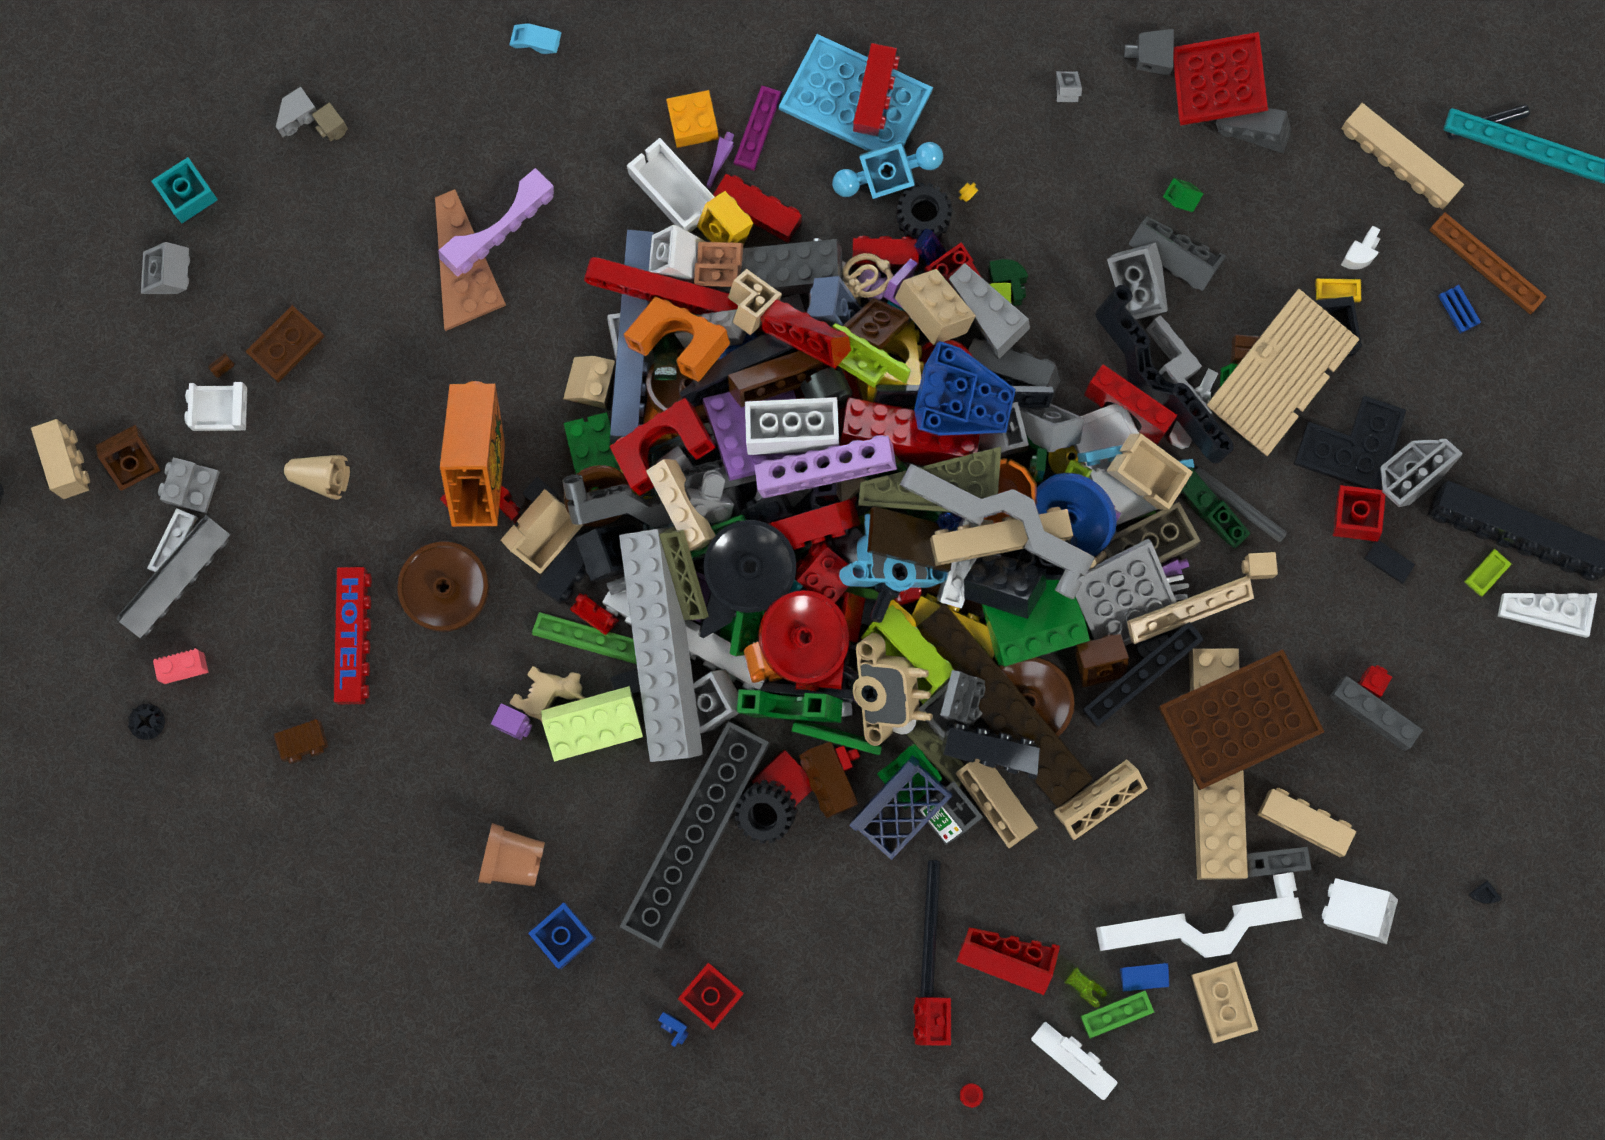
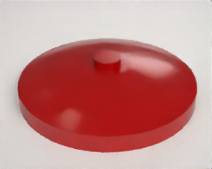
M795 591L781 596L766 610L759 628V644L766 663L780 677L795 683H813L829 677L840 667L849 647V629L845 616L831 599L814 591Z

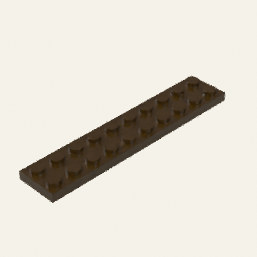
M944 603L916 627L923 638L934 645L940 656L951 663L955 671L985 680V693L980 699L978 707L983 713L981 718L996 735L999 732L1011 734L1014 739L1021 740V737H1027L1035 740L1034 743L1040 748L1038 775L1035 781L1057 807L1093 779L1086 768L947 604Z

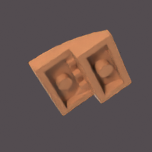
M698 242L697 263H695L694 284L712 287H732L733 281L741 274L743 243Z

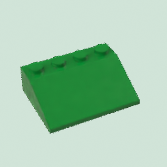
M1046 580V589L1028 619L981 604L997 664L1005 667L1090 641L1085 619L1076 597L1070 599L1055 591L1060 580Z

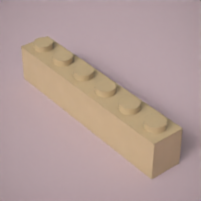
M1363 103L1353 112L1341 128L1344 130L1346 137L1359 142L1365 152L1375 155L1381 165L1390 167L1395 171L1394 173L1397 178L1410 183L1416 193L1425 195L1429 199V203L1436 208L1440 207L1443 210L1464 186L1460 180Z
M1060 507L1048 509L1047 513L1039 514L1045 532L1063 541L1070 540L1073 537L1067 509L1061 510ZM1011 516L1002 518V522L993 523V520L984 521L980 526L971 528V525H963L957 527V531L949 532L948 529L938 530L930 538L936 566L1024 549L1028 540L1023 523Z

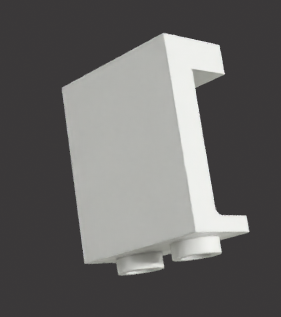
M234 382L233 386H197L195 383H189V390H186L185 394L186 402L188 403V411L185 412V423L192 431L246 430L247 387L243 382Z

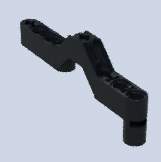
M1118 285L1096 310L1095 316L1125 354L1128 382L1177 415L1175 419L1205 457L1212 463H1220L1233 451V442L1186 384H1175L1165 381L1153 366L1149 347L1150 338L1126 308L1127 304L1132 300L1133 294L1127 286Z

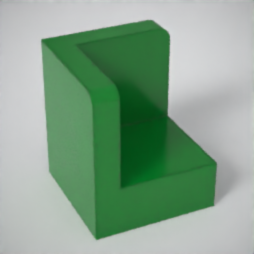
M1173 178L1163 197L1174 207L1193 212L1204 193L1192 183Z

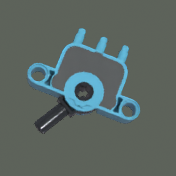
M866 514L864 521L866 535L862 536L857 542L858 561L844 566L840 570L839 576L842 583L846 586H876L875 591L879 594L871 611L870 618L873 622L881 623L890 601L898 598L900 592L909 588H930L938 585L947 579L948 572L868 553L870 514Z

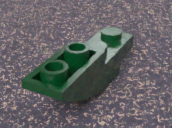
M1188 467L1193 473L1181 490V493L1185 496L1183 499L1226 543L1235 549L1251 533L1227 504L1215 496L1194 469Z

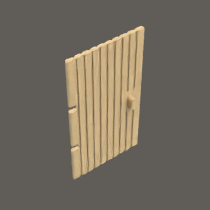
M1298 289L1210 399L1207 407L1265 456H1268L1299 417L1293 412L1296 407L1300 411H1304L1330 378L1325 373L1326 369L1328 368L1334 372L1360 339L1303 291Z

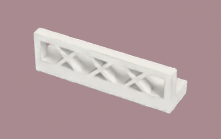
M961 517L959 526L971 525V528L978 527V525ZM977 558L951 563V571L948 572L947 579L941 583L938 591L937 600L939 602L962 608L965 600L964 578Z

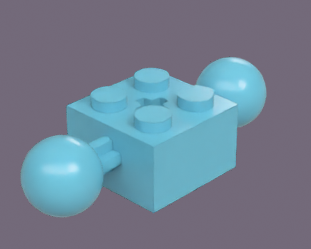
M901 141L861 154L860 160L864 171L858 173L850 169L838 171L833 177V189L842 197H850L857 193L860 185L868 183L872 198L874 199L914 186L915 180L911 169L919 166L925 170L938 168L943 161V151L938 144L926 142L918 147L916 154L907 156ZM886 164L889 167H893L891 175H888L887 172H882Z

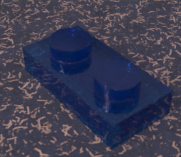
M926 228L914 245L927 266L946 253V250L933 231Z

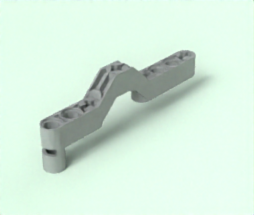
M912 464L909 465L900 483V486L978 526L981 525L985 517L1001 512L1022 522L1028 538L1024 549L1064 569L1065 571L1055 591L1070 599L1075 598L1082 584L1077 579L1079 575L1086 576L1095 557L1045 532L1032 498L1012 489L980 499Z

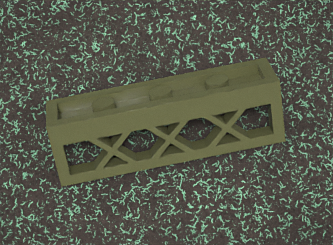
M675 526L660 533L659 537L683 619H705L709 616L684 530H676Z

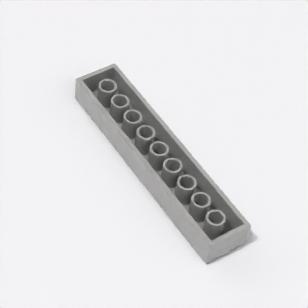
M669 528L619 535L650 762L685 759L703 755L685 620L683 619L659 537L660 533Z

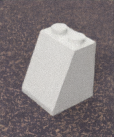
M672 225L652 235L649 272L694 284L695 263H697L698 242L706 241L676 225Z
M1335 878L1334 884L1331 883L1328 890L1329 904L1324 907L1322 913L1324 924L1387 944L1398 899L1391 892Z

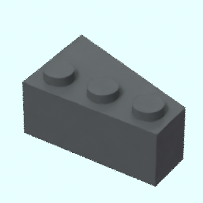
M1268 108V111L1222 118L1216 121L1218 132L1223 136L1235 137L1283 154L1291 133L1287 111Z

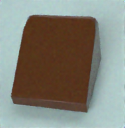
M225 353L210 364L208 368L219 378L234 367V363Z

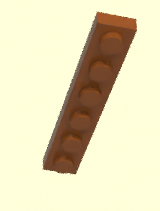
M1446 212L1429 229L1431 233L1530 315L1547 297Z

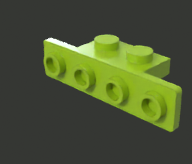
M837 323L832 326V328L838 331L845 332L850 340L851 351L838 366L873 388L876 387L886 373H889L903 383L908 381L911 369L905 363L893 359L884 350L872 346L866 339L859 338L851 333L847 327L840 326Z

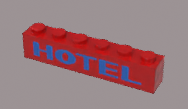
M364 567L337 568L334 702L338 705L365 704V699L369 698V685H366V676L370 674L369 662H366V654L370 653V641L366 640L367 631L371 629L370 618H367V609H371V596H367L368 587H371L372 577Z

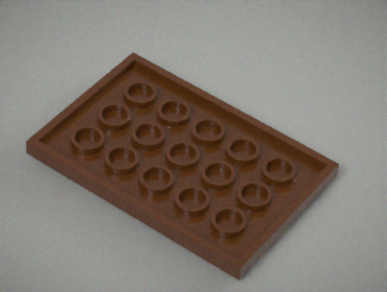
M1283 649L1158 707L1198 790H1202L1324 733Z

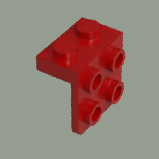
M826 541L818 542L810 547L809 553L804 559H800L796 563L795 579L807 590L825 595L835 603L849 587L842 583L839 576L840 570L849 564L837 555Z

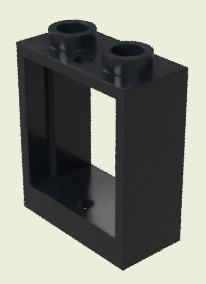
M1353 296L1315 300L1328 313L1345 312L1347 329L1360 339L1346 357L1356 355L1362 344Z

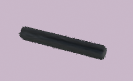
M1524 104L1481 118L1502 125L1528 117L1530 110L1528 105ZM1446 131L1447 137L1450 140L1462 137Z

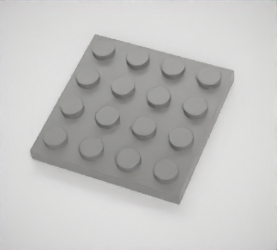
M1149 539L1097 564L1094 568L1088 570L1085 577L1079 575L1077 579L1082 584L1075 597L1093 640L1101 639L1109 634H1121L1126 646L1132 643L1127 621L1177 602L1153 544Z

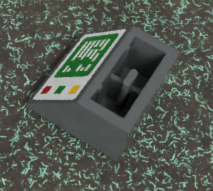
M954 781L945 786L953 794L952 797L927 822L945 845H948L983 818ZM939 791L930 799V802L941 801L945 796ZM921 806L917 810L923 817H926L927 806Z

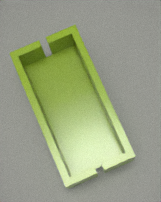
M893 605L887 609L881 623L872 622L861 637L864 639L871 633H877L884 639L887 656L907 658L915 668L928 670V677H917L918 690L930 692L931 697L950 679L952 670H954L951 663L943 659L934 645L927 642L918 628L912 626L906 620L904 614ZM919 699V700L924 704V703H925L926 701H928L929 699Z

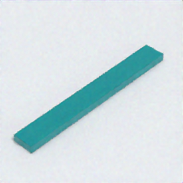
M1453 108L1448 112L1443 128L1444 131L1605 184V159Z

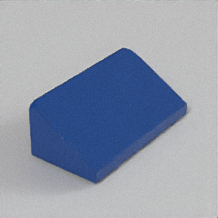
M1168 963L1120 968L1123 991L1169 987Z

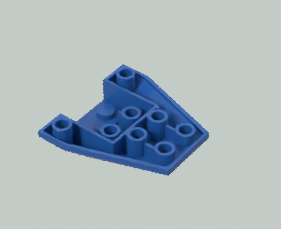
M939 341L923 368L914 408L918 430L938 436L1006 433L1016 389L961 348Z

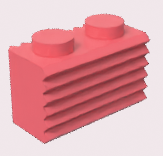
M196 648L194 650L190 649L189 652L185 651V653L168 655L167 658L159 657L158 660L154 659L153 661L157 680L163 684L208 673L205 655Z

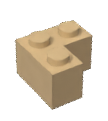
M746 269L733 281L728 296L731 301L738 305L733 323L751 335L762 325L760 317L776 299L780 300L782 294Z

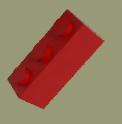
M869 236L853 238L852 257L863 253L873 254L881 260H888L891 265V271H899L912 259L918 263L915 271H918L919 239H914L913 237L892 239L889 236H882L879 239H870ZM870 260L858 261L852 265V270H857L867 264L875 266L877 270L880 269L875 262Z

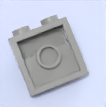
M173 457L172 462H168L165 467L166 481L161 483L158 489V495L161 496L160 500L170 505L207 514L220 472Z

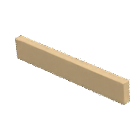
M1245 576L1127 621L1131 642L1134 644L1186 625L1188 622H1194L1254 599L1250 578Z

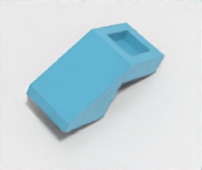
M533 24L514 25L509 45L514 48L530 47L542 54L557 53L561 32Z

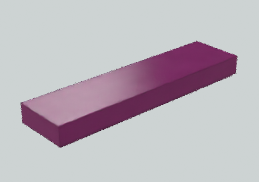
M761 85L736 154L734 165L752 171L755 170L782 95L781 91Z

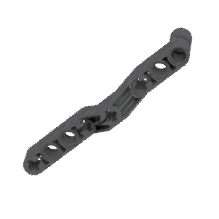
M722 459L682 469L686 478L684 483L686 488L698 489V486H701L705 472L710 470H716L722 474L725 479L724 488L756 481V475L729 481ZM570 475L562 480L566 499L569 500L567 505L572 524L581 525L625 513L634 516L653 528L673 523L659 496L645 500L633 493L628 484L586 493L581 475Z

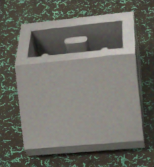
M1018 402L1012 404L1006 433L979 435L981 452L1001 447V457L1028 450L1029 443Z

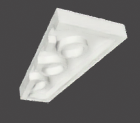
M1504 593L1501 596L1498 617L1587 638L1590 635L1597 593Z

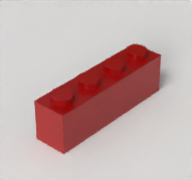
M871 43L854 118L853 132L878 137L880 129L884 130L886 117L883 116L884 109H889L891 97L887 95L889 89L893 90L895 77L892 76L893 69H898L900 57L896 56L897 48Z
M725 174L713 194L716 197L726 191L730 197L736 200L737 205L742 211L750 216L754 225L787 243L790 242L802 222V215L796 208L784 206L776 197L764 195L758 187L753 185L750 187L744 184V181L736 175L730 176Z

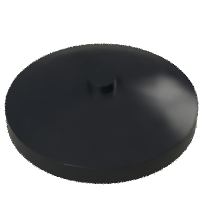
M739 521L722 529L710 542L704 558V575L712 594L725 606L740 612H761L767 610L774 601L790 591L796 575V558L788 539L775 527L761 521Z

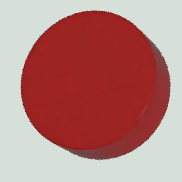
M966 1084L960 1090V1100L967 1107H977L983 1100V1091L976 1084Z

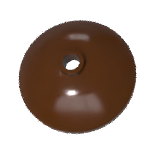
M606 465L591 466L576 474L583 477L586 493L628 484L621 471ZM564 493V504H565L566 510H567V512H568V514H569L568 505H567V502H568L569 500L566 499V496H565V493ZM623 514L582 525L592 527L607 525L617 520Z

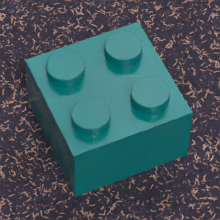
M189 157L151 181L181 224L218 200Z

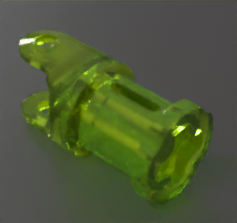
M1078 967L1072 971L1064 982L1075 988L1080 993L1079 996L1093 1007H1099L1100 1003L1093 997L1092 990L1101 997H1106L1107 992L1099 984L1085 977Z

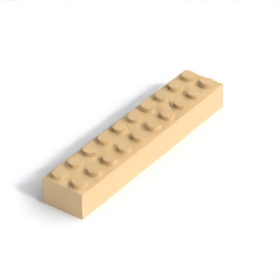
M1192 649L1189 652L1190 692L1238 670L1239 649ZM1243 770L1202 790H1198L1193 779L1197 880L1248 878Z

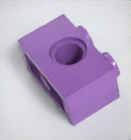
M502 703L491 722V725L497 730L519 740H522L523 736L527 737L532 728V725L529 724L531 720L527 715Z

